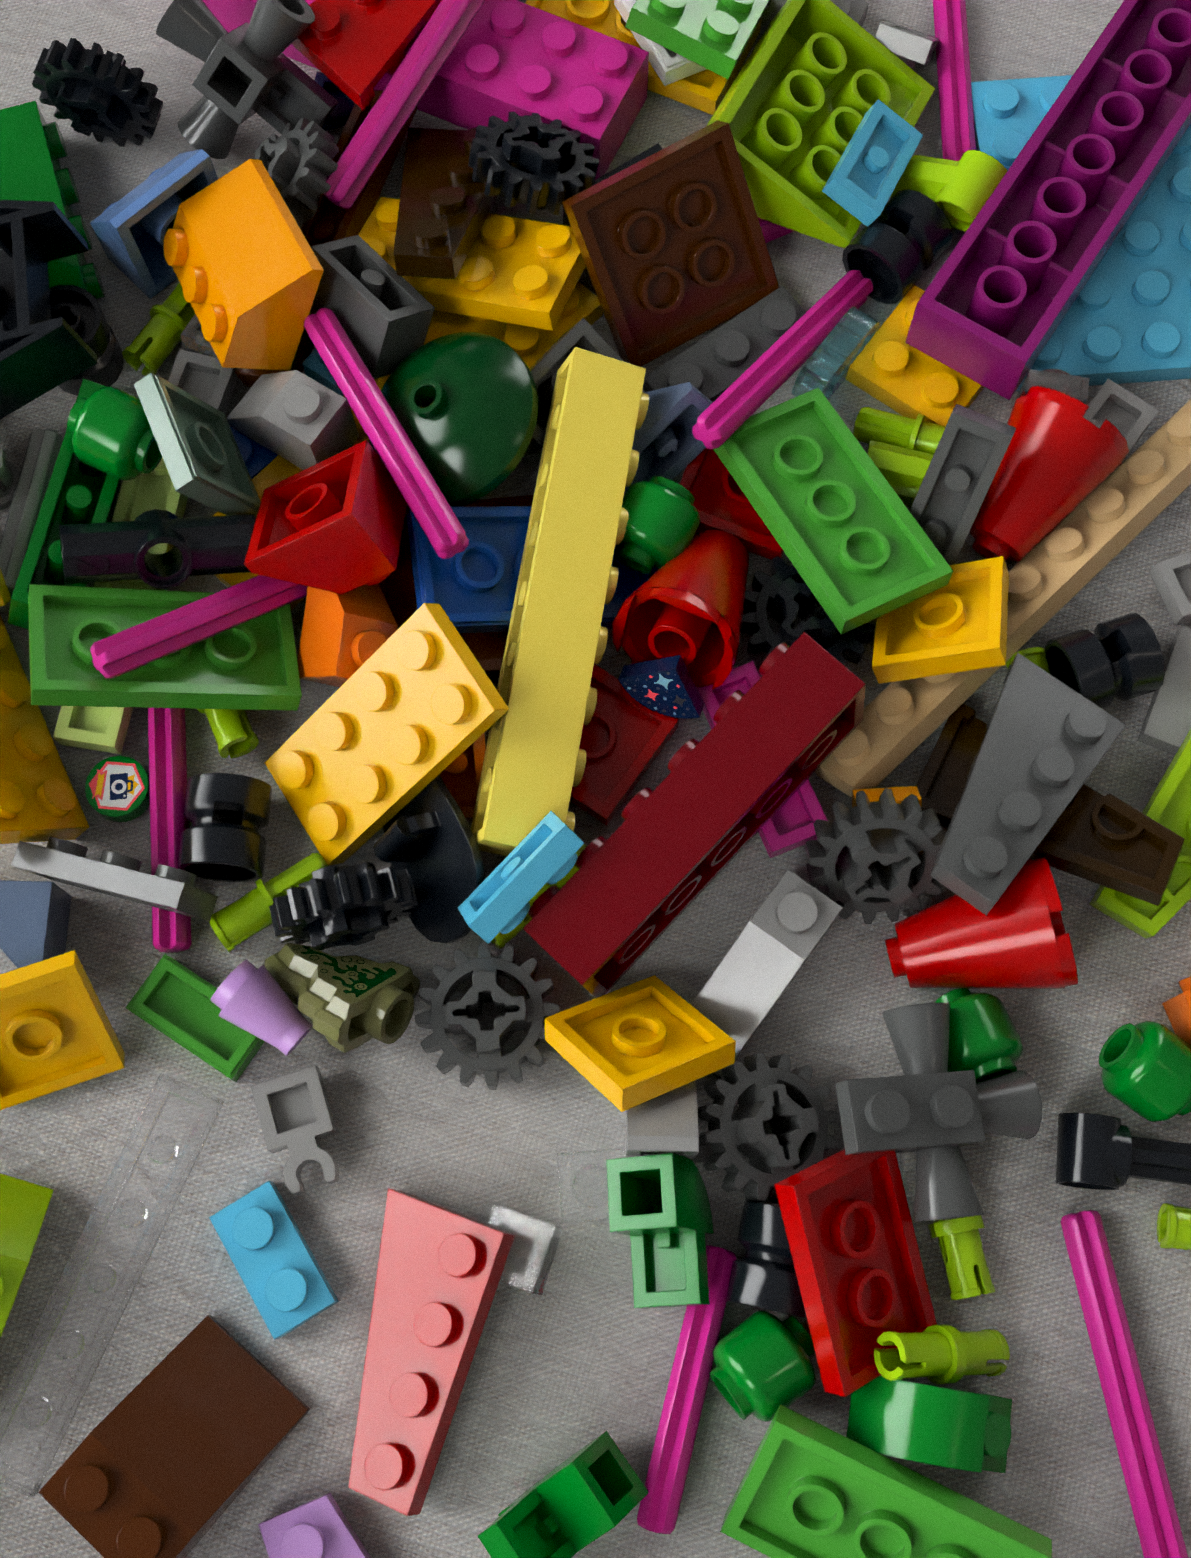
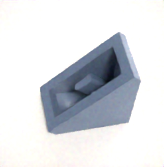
M690 382L643 392L649 394V406L641 428L635 430L632 449L639 452V463L631 485L640 481L650 482L653 476L673 480L706 448L702 441L694 438L692 427L697 423V417L713 402Z
M0 880V948L17 968L65 953L72 896L53 882Z

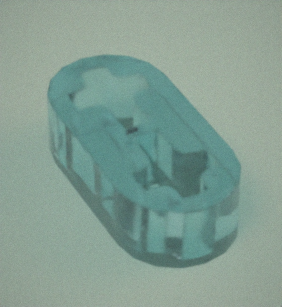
M853 306L849 309L803 366L793 385L792 395L797 397L819 387L827 400H829L846 379L849 366L878 331L880 322L857 307Z

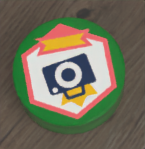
M112 756L96 764L90 771L85 783L86 798L92 808L109 821L128 822L141 816L150 806L149 773L139 762L130 757Z

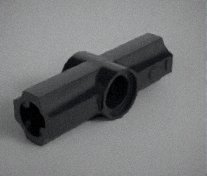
M154 509L142 513L134 521L59 525L65 584L142 579L144 583L154 588L167 589L178 586L187 580L189 576L250 572L244 565L256 517L254 514L178 518L177 515L167 510ZM169 543L174 545L173 549L167 553L151 554L147 552L149 548L156 544Z

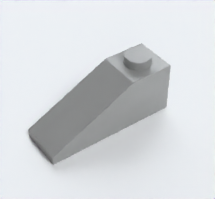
M787 869L750 919L691 1004L736 1041L735 1059L831 928L843 908L789 869ZM721 1069L712 1073L719 1079L723 1077Z

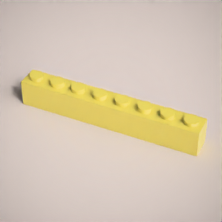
M578 347L572 350L557 370L497 691L509 710L489 729L471 831L480 851L508 856L550 811L554 812L574 832L575 814L568 811L572 787L576 788L580 784L585 770L586 751L580 749L579 746L583 725L590 723L597 703V689L590 687L594 664L600 663L607 645L608 629L601 626L604 605L611 602L618 583V568L611 565L615 545H619L623 540L629 519L628 511L622 507L625 487H629L633 482L639 463V452L632 449L635 430L641 428L649 406V394L642 392L646 368Z

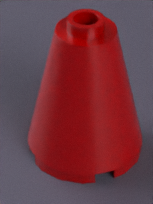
M1032 386L1027 393L1023 391L1015 401L1007 422L1008 425L1016 428L1015 433L969 532L975 539L972 544L973 549L986 559L1003 556L1005 561L1007 559L1015 562L1021 561L1121 465L1129 449L1127 440L1120 431L1107 419H1105L1099 429L1083 417L1089 408L1088 405L1060 391L1041 386Z
M707 530L691 540L689 546L683 552L663 565L622 603L613 621V643L617 652L622 646L631 658V664L681 655L697 689L698 687L712 684V690L721 686L732 671L738 654L749 567V555L743 543L732 534L721 530Z
M1045 857L1035 860L1028 859L987 916L955 894L895 923L897 937L885 939L894 978L907 975L910 988L1065 989V987L1077 985L1078 975L1069 933L1065 932L1060 911H1063L1047 859Z

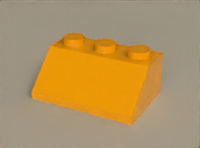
M248 159L179 204L174 226L166 231L164 237V257L166 263L172 266L182 286L184 299L191 304L201 324L202 334L205 340L210 342L222 368L290 371L304 331L305 318L310 313L324 270L262 161Z

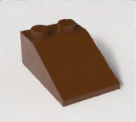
M207 1315L89 1433L38 1493L104 1558H186L308 1413L310 1408L211 1315Z

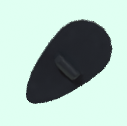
M438 775L383 826L384 834L374 844L373 849L375 855L381 861L391 862L395 871L406 869L408 874L411 875L418 906L412 908L413 913L408 916L416 930L429 941L453 943L465 937L471 931L458 907L484 881V865L478 843L463 812L440 775Z

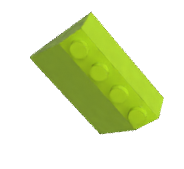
M788 0L771 20L706 126L717 120L729 123L758 218L845 248L851 243L862 222L822 192L827 180L865 113L878 99L914 127L935 88L832 1Z

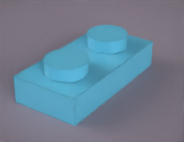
M878 99L865 113L822 192L868 227L881 215L919 145L923 134Z
M550 811L458 907L467 925L487 944L499 932L501 934L511 932L526 917L530 909L529 901L546 883L550 885L555 884L569 873L577 861L578 855L576 852L584 842L554 812Z
M266 1182L209 1217L274 1340L282 1338L339 1302L274 1182Z

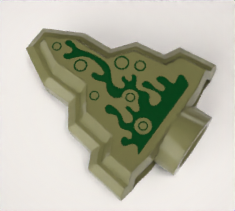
M286 943L281 951L265 959L267 970L292 1003L298 1005V1010L310 1018L313 1029L324 1035L330 1045L344 1053L360 1047L372 1038L388 1045L392 1044L403 1035L410 1023L414 1010V998L420 988V980L413 975L410 967L394 961L378 963L358 955L332 956L320 950H315L311 946Z

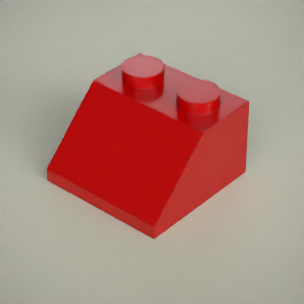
M367 439L264 489L244 565L251 573L344 594L364 584L368 586L378 584L396 570L407 502L381 458Z

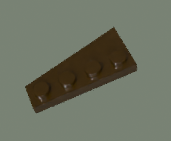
M409 127L393 253L397 275L456 279L498 196L488 197L484 194L486 183L474 182L472 180L473 168L468 166L472 138H475L477 127L469 130Z
M964 703L949 716L916 785L922 799V811L933 808L940 825L947 829L955 808L961 799L968 780L967 776L987 730V724L976 718V711ZM1083 784L1029 859L1035 860L1045 857L1049 866L1159 906L1182 851L1185 839L1111 793L1103 796Z

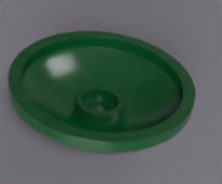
M459 332L434 339L419 347L405 358L392 372L381 389V392L450 507H458L473 502L500 485L521 461L535 430L538 414V395L532 373L523 359L508 344L491 335L477 332ZM369 439V443L371 444V446H372L373 449L375 450L374 446L372 445V443H371V441H370V439Z

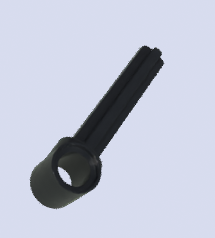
M1091 1113L1058 1114L1056 1184L1084 1189L1119 1190V1187L1125 1185L1128 1177L1191 1185L1190 1143L1131 1136L1129 1128L1126 1125H1122L1121 1119L1117 1117Z

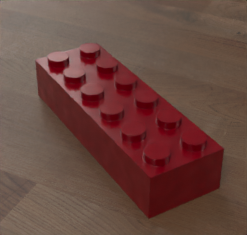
M805 632L791 646L785 642L779 644L761 664L759 673L762 677L746 694L740 690L731 694L716 711L713 721L717 724L700 742L694 738L687 741L669 761L667 768L671 773L654 791L649 787L639 791L622 811L621 817L625 820L622 825L607 840L603 836L594 839L578 856L575 866L579 870L561 889L556 885L549 887L530 907L528 915L532 919L523 930L594 997L597 998L607 994L758 833L761 827L774 816L863 721L866 683Z

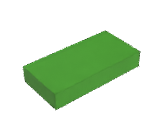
M164 954L126 1006V1009L231 1080L237 1082L265 1041L219 1017L221 1009L210 1000L217 988L167 954Z

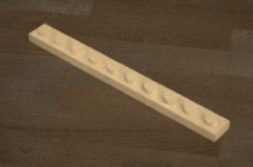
M1191 399L1009 571L1006 661L1191 484ZM1001 666L892 682L864 708L863 721L815 771L816 775L851 798L852 790L876 788Z

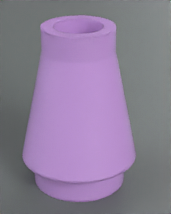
M247 959L228 975L210 999L221 1009L219 1017L271 1044L285 1056H288L313 1027L302 1016L267 968L262 965L257 969Z

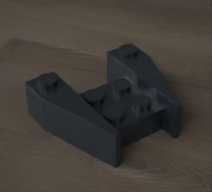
M0 200V419L98 363L97 354L63 317L52 319L48 262L88 251V243L54 202Z

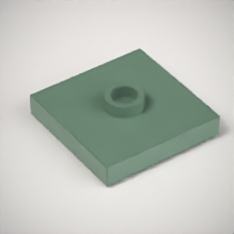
M149 373L136 382L134 387L175 491L227 516L254 514L257 517L261 502L225 414L153 373Z

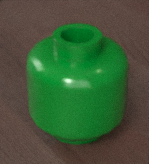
M105 386L93 392L88 399L80 398L72 407L67 420V429L70 433H73V451L83 463L121 480H132L142 473L149 474L160 463L162 455L139 398L120 389Z
M653 476L650 482L640 481L633 483L627 490L622 503V507L628 511L629 519L624 538L619 545H616L620 549L617 555L618 559L635 571L650 574L653 567L660 569L668 561L683 552L689 546L700 525V516L697 509L693 506L695 498L691 492L675 481L660 476Z
M958 988L947 992L934 1002L950 1004L948 1072L974 1070L976 1083L1017 1071L1015 1063L1023 1051L1022 1041L1002 1001L997 996L989 993L971 994L968 988Z
M1145 1021L1136 1025L1128 1023L1116 1029L1109 1036L1099 1054L1098 1062L1100 1067H1102L1101 1079L1104 1089L1139 1116L1151 1122L1165 1121L1177 1114L1183 1116L1191 1112V1045L1164 1025L1154 1021Z
M757 1311L717 1343L713 1351L716 1368L710 1372L711 1379L726 1402L740 1418L745 1420L752 1414L761 1421L770 1422L780 1404L789 1408L815 1385V1370L809 1358L815 1353L812 1338L792 1316L782 1322L776 1316L766 1311Z

